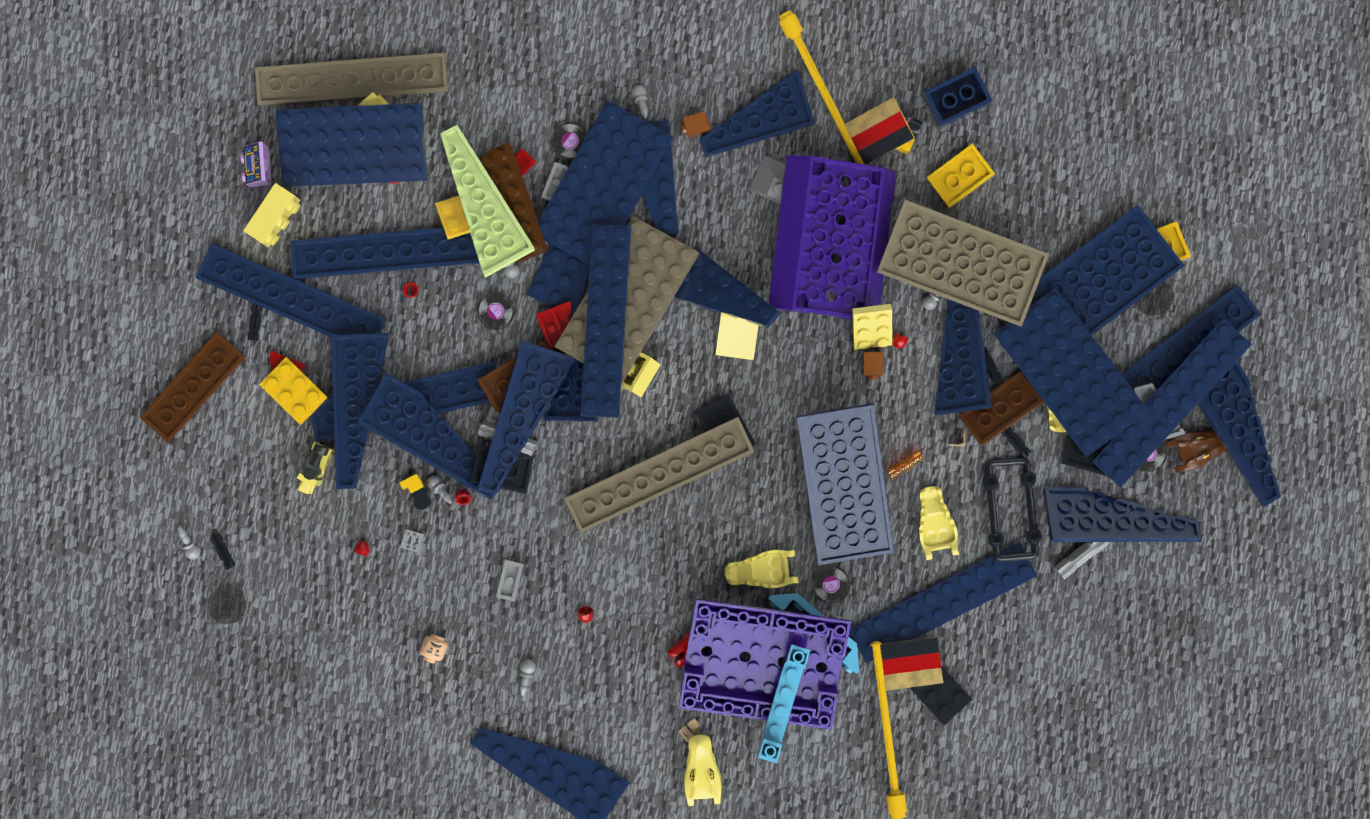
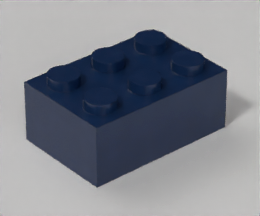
M976 67L938 84L922 94L938 129L990 105L993 101Z

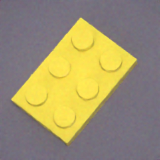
M891 304L852 309L854 350L892 345Z

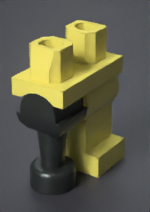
M314 442L311 448L315 452L311 462L303 467V473H299L297 479L301 480L297 490L306 494H312L315 486L321 485L322 480L320 478L324 475L334 449Z

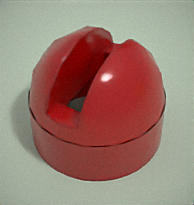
M412 282L405 284L403 294L407 298L415 297L418 294V286ZM408 286H412L411 295H408Z
M894 333L892 343L894 347L901 349L906 346L909 338Z
M465 488L457 490L455 494L456 503L459 505L468 504L471 501L470 492Z
M360 541L355 545L353 552L367 557L370 548L368 543Z
M588 606L580 607L578 609L579 620L583 623L590 622L593 618V609Z

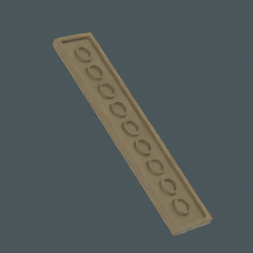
M445 53L255 67L258 106L367 98L372 92L376 96L380 94L382 97L448 92Z
M739 417L564 499L579 532L582 533L755 451Z

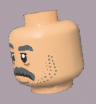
M435 634L426 636L420 648V654L424 656L423 660L433 664L435 660H443L448 644L444 642L445 638Z

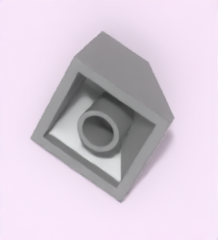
M765 155L749 190L780 204L785 164Z

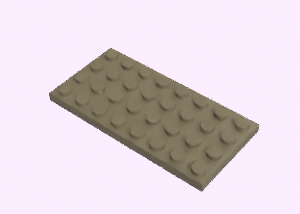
M904 200L877 273L1022 327L1049 254Z
M634 216L628 226L632 227L622 383L699 256L698 251ZM588 292L555 345L557 349L584 363Z

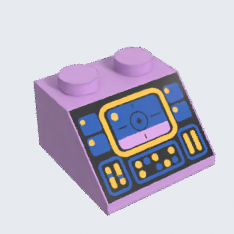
M263 142L243 146V152L240 153L241 163H244L245 171H242L243 182H246L248 187L272 185L269 147Z

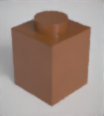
M705 111L684 117L683 124H680L683 135L687 134L689 139L710 132Z
M863 352V376H867V380H879V376H883V352Z

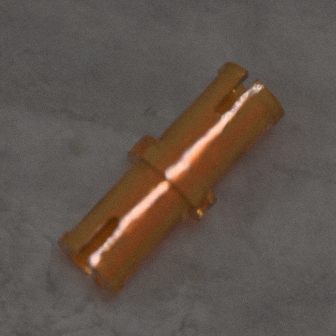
M917 449L906 458L902 457L898 463L886 471L894 480L905 471L909 472L911 467L925 458Z

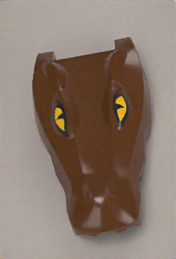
M1214 430L1190 431L1165 442L1167 448L1177 445L1183 462L1182 465L1174 467L1175 473L1198 469L1227 451Z

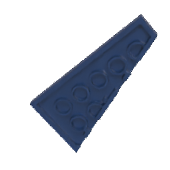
M799 71L793 72L789 77L745 106L720 126H717L700 138L705 158L815 125Z

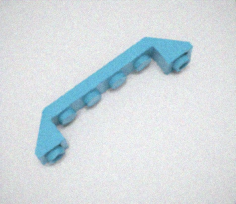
M798 593L775 594L768 597L770 600L769 605L775 610L780 608L784 611L789 603L794 600L795 603L793 605L801 612L805 609L810 615L824 616ZM848 637L847 648L849 647L850 650L842 660L844 663L842 667L850 674L853 671L857 674L859 672L857 643Z
M791 644L763 732L758 754L760 759L774 763L778 761L782 748L781 742L795 695L811 651L809 649Z

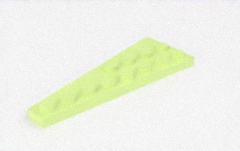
M455 125L440 133L482 273L484 277H487L533 252L534 247L458 125Z

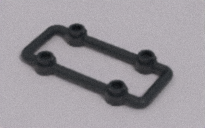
M1023 457L991 459L985 464L986 476L982 480V486L987 490L991 533L987 541L993 548L994 558L999 562L1035 559L1039 554L1038 543L1042 539V533L1037 529L1033 494L1036 475L1031 472L1030 461ZM1023 465L1024 473L1020 477V482L1026 491L1029 531L1026 533V540L1031 544V552L1001 554L1000 545L1003 543L1004 538L998 530L995 488L998 485V479L993 475L992 467Z

